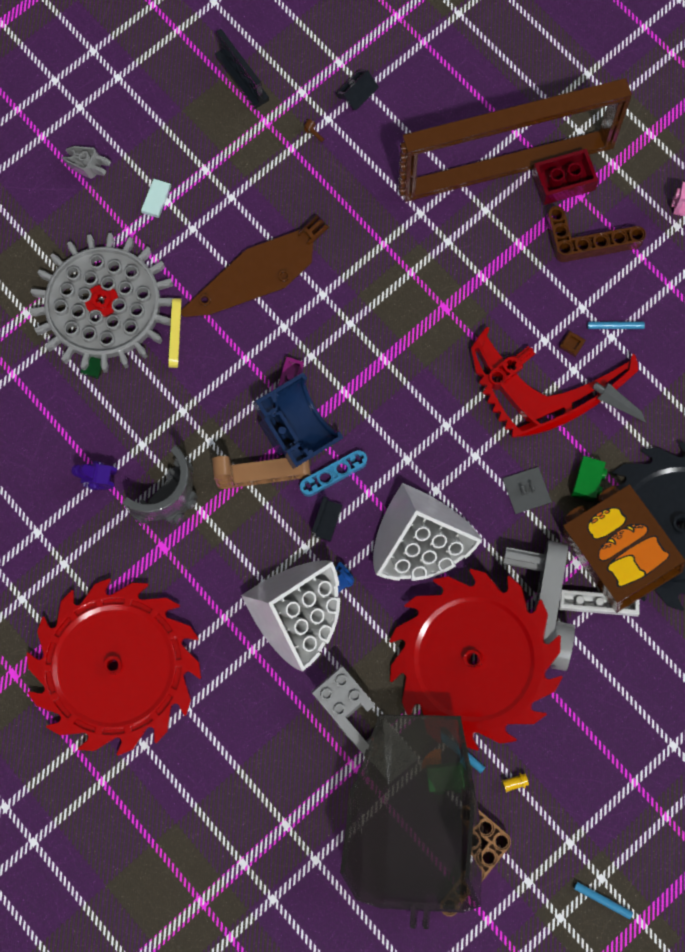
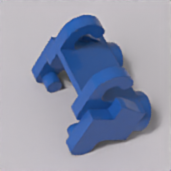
M341 562L337 563L335 567L340 572L338 575V595L345 587H351L354 583L353 576Z

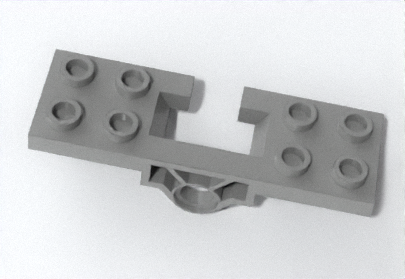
M343 666L336 669L311 691L345 735L362 752L388 784L418 758L417 754L386 718L378 723L380 728L366 741L348 721L347 718L361 706L368 712L375 704Z

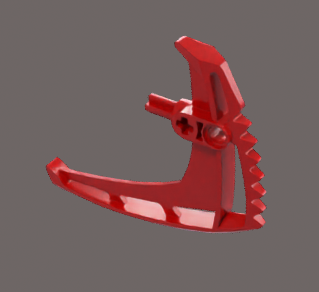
M486 327L471 347L475 373L483 377L479 384L486 387L482 394L490 396L487 403L495 405L492 412L500 413L498 421L507 422L505 430H512L511 437L513 438L547 432L580 417L602 402L597 399L599 395L597 392V396L572 409V403L595 391L593 389L595 383H599L604 387L605 384L620 373L628 370L612 384L617 390L638 372L637 358L635 354H632L627 363L586 385L562 394L546 396L531 388L517 375L523 369V364L535 355L533 349L529 346L517 356L512 355L504 360L487 337L490 328ZM476 352H478L489 374H485L481 368ZM492 377H499L501 382H494ZM493 390H500L528 424L518 428L502 408ZM565 409V414L542 424L537 421V419L553 412Z

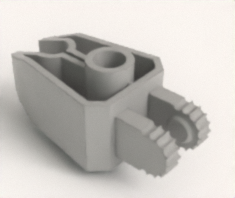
M73 146L67 148L65 151L71 157H62L63 161L72 170L90 179L96 175L104 176L106 170L101 168V165L110 166L111 164L109 159L100 156L95 148Z

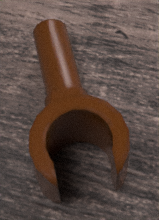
M308 119L305 123L304 131L314 135L322 143L325 139L314 130L315 122Z

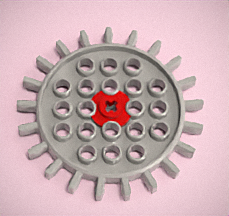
M108 233L106 247H95L91 234L87 235L89 249L77 252L75 245L70 241L67 245L73 256L63 262L57 255L53 253L50 255L54 264L58 266L53 275L43 270L38 271V275L43 280L49 281L46 290L31 289V294L34 297L44 298V306L31 308L30 313L32 316L46 315L48 322L34 329L37 335L44 334L50 330L55 334V337L45 345L49 352L60 343L67 347V350L61 357L64 364H67L73 354L77 353L83 356L80 364L82 370L88 368L90 358L94 357L101 359V368L104 373H107L109 368L108 358L119 356L121 364L126 369L129 367V363L125 353L136 349L144 359L148 357L145 348L140 345L147 337L151 338L154 342L162 343L160 335L152 331L156 322L171 326V318L159 315L161 306H172V299L174 298H160L159 290L172 287V280L165 279L156 282L154 275L165 268L163 261L149 268L144 262L151 255V249L147 246L138 257L130 253L134 246V241L131 237L127 239L123 250L113 247L115 241L112 233ZM95 261H102L101 265L93 266ZM119 266L117 271H110L111 267ZM130 271L137 272L136 275L132 277L128 276V273ZM78 272L75 278L69 277L71 273ZM88 278H96L94 282L87 283ZM107 282L113 283L110 288L104 287ZM125 287L131 288L128 293H122L121 291ZM65 289H72L70 294H63ZM142 292L148 293L145 298H139V295ZM83 294H89L87 299H80ZM118 304H124L121 310H116L115 307ZM60 305L66 306L63 311H57V308ZM135 309L142 310V312L139 315L133 314V311ZM76 311H83L81 316H74ZM93 316H101L98 321H92ZM117 320L118 324L116 326H109L111 321ZM129 326H136L134 331H126ZM77 327L74 333H68L69 328ZM88 332H94L92 338H85ZM111 337L110 343H103L104 338Z

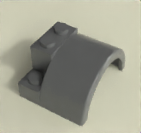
M176 445L170 450L176 457L173 463L176 467L173 470L171 468L168 470L172 476L148 501L149 503H146L143 499L140 500V503H137L128 497L122 502L129 514L142 526L150 521L165 520L171 526L175 523L178 524L184 518L183 514L188 509L191 510L197 503L198 497L192 491V471L194 469Z

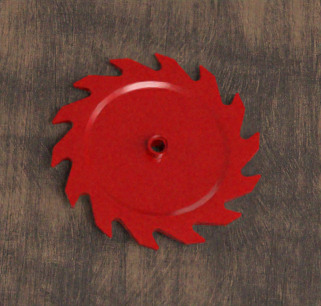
M470 569L469 571L475 579L473 586L464 584L449 576L433 579V582L443 588L441 595L416 596L404 605V607L417 609L418 616L396 627L389 640L390 643L399 640L405 641L404 648L391 665L390 681L393 682L402 673L406 675L402 699L408 717H411L415 705L419 704L422 708L427 731L438 742L442 741L441 727L445 725L462 746L478 751L479 747L473 737L476 732L500 744L514 742L517 739L506 731L508 724H535L545 717L547 713L534 711L532 704L556 692L563 676L548 679L545 675L561 652V636L558 635L550 644L544 642L548 612L543 601L539 600L535 612L530 613L522 586L511 576H507L508 590L503 593L487 573ZM474 653L478 656V662L475 665L470 659Z
M109 578L94 584L80 605H75L74 590H71L61 601L55 628H50L46 618L42 617L37 633L43 651V658L38 660L29 652L26 654L28 669L42 683L45 690L43 693L29 691L28 694L36 706L60 715L61 719L59 722L46 725V728L60 736L81 733L88 735L87 741L78 747V750L96 751L114 739L120 738L122 743L116 754L119 756L133 750L150 727L154 729V743L157 744L168 732L172 705L178 704L183 715L187 716L191 698L184 675L190 672L198 679L202 678L199 662L182 645L184 639L198 641L199 638L191 626L166 617L167 611L180 608V605L168 598L139 599V594L149 586L148 583H131L114 594L107 595L106 591L111 582ZM117 661L118 668L111 671L109 669L110 663Z

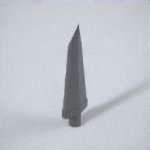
M599 383L594 384L593 389L599 393L597 399L646 423L642 411L611 384L607 383L604 387Z

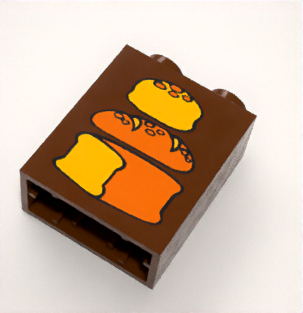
M630 484L621 490L616 485L607 488L597 497L599 504L587 511L584 506L573 509L564 517L566 524L563 525L564 539L616 613L682 573L685 565L683 556Z

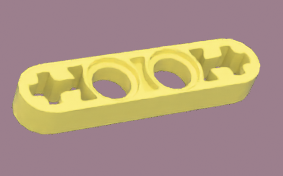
M181 298L172 299L168 368H178Z

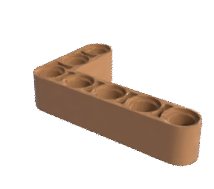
M229 456L212 458L214 479L219 489L303 479L311 475L309 460L293 469L286 458L232 465Z
M467 805L461 809L460 819L485 840L487 844L441 900L440 910L446 916H454L461 909L511 845L509 835L473 805ZM466 809L474 811L475 817L473 820L465 819L464 811ZM482 822H487L491 828L488 834H483L480 831ZM498 836H503L506 839V845L503 848L496 845V838ZM485 852L493 854L494 859L490 864H486L483 861V854ZM473 868H478L481 872V876L477 880H473L470 877V871ZM460 884H465L468 888L465 896L457 894V887ZM448 900L453 901L455 904L454 910L450 913L446 912L443 908L444 903Z

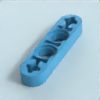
M354 451L308 476L300 483L301 493L307 497L313 496L363 469L367 464L366 454L363 451ZM356 456H358L359 458L363 457L362 463L359 464V462H355L354 464H352L353 469H351L348 460H350V463H352L355 461ZM341 464L346 465L348 468L347 472L343 474L338 473L336 470L337 466ZM324 473L331 476L330 481L327 483H323L320 480V476ZM317 478L320 487H317V484L312 486V491L304 490L306 483L312 485L315 483L314 479Z

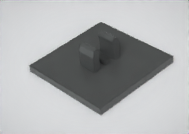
M539 467L502 478L515 514L552 502Z

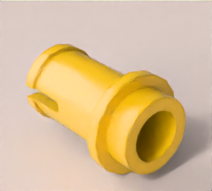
M521 773L518 776L502 780L506 793L521 787L525 789L529 785L526 774Z

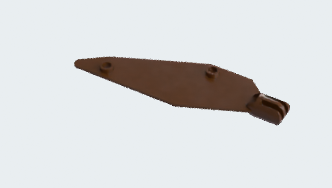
M316 215L298 231L246 249L181 310L182 316L211 315L286 288L312 263L313 244L329 226L327 224L324 225L322 219L318 221L319 216ZM207 298L208 302L203 303L202 299Z

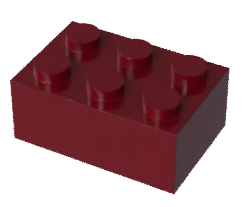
M587 148L534 163L532 171L543 205L595 191L599 181Z

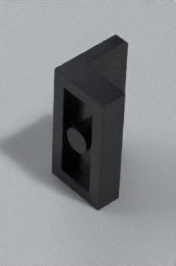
M359 69L335 94L338 99L346 100L352 110L356 111L379 86L368 70Z
M323 497L312 529V537L331 542L343 505L328 501V497Z

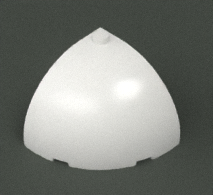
M402 483L389 504L377 533L373 553L375 574L398 581L400 579L416 581L435 577L456 567V563L464 557L466 559L481 543L482 538L463 517L432 496Z
M314 561L295 566L268 578L241 595L255 623L270 645L287 663L300 671H304L320 656V651L325 644L329 643L337 624L340 610V597H338L339 580L332 561Z

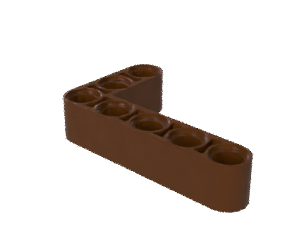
M552 207L547 216V227L554 255L560 262L637 249L642 246L646 237L645 229L640 226L571 238L566 214L562 207ZM552 216H558L560 219H553ZM561 232L564 236H558L556 233ZM636 235V236H638L640 239H639V240H636V239H634L632 236ZM614 239H620L622 243H617ZM601 242L604 246H598L596 243ZM578 246H584L586 249L582 250ZM560 249H566L568 253H562Z

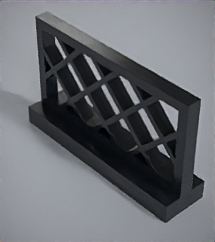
M218 30L217 36L220 51L215 53V56L255 110L268 102L269 96L263 90L261 81L223 30Z

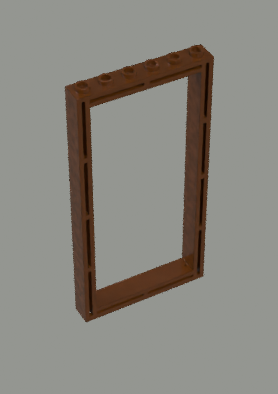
M624 78L404 134L402 143H400L401 152H399L401 160L399 161L400 177L398 178V190L400 196H403L405 202L533 170L534 163L586 148L589 155L614 149L632 96L627 79ZM607 106L600 130L597 132L416 178L418 154Z

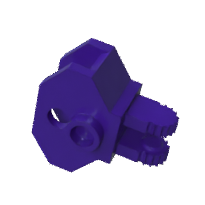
M92 461V464L74 465L71 472L74 476L81 478L80 483L83 484V487L92 490H109L114 488V483L110 481L111 474H116L117 468L104 465L102 462Z

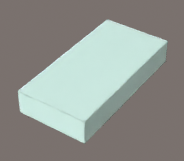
M153 179L141 212L159 218L171 189V184Z

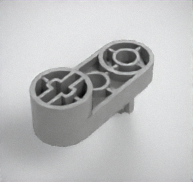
M547 540L544 554L506 547L503 564L540 571L533 613L539 600H542L548 612L544 642L550 644L558 635L561 636V652L549 668L567 671L572 654L575 625L556 620L567 560L568 544Z

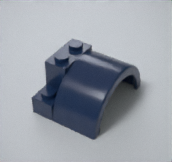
M304 373L299 374L252 403L262 418V421L258 424L277 455L283 453L293 469L343 439L341 432L332 429L314 406L306 386L308 378Z

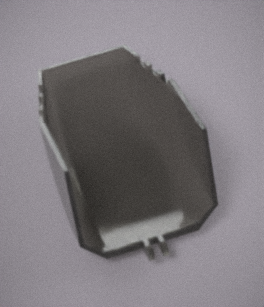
M380 714L371 735L372 740L369 748L365 751L363 764L359 767L356 774V782L350 790L340 873L356 901L380 909L411 910L410 928L416 929L418 911H424L423 929H429L431 911L463 913L478 908L481 905L482 849L480 818L461 716Z

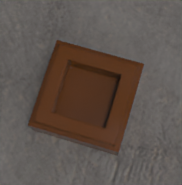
M569 331L559 348L576 357L586 340Z

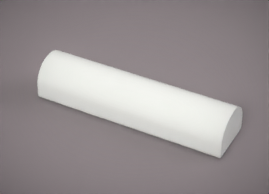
M562 589L558 609L638 617L639 600L616 613L603 593Z

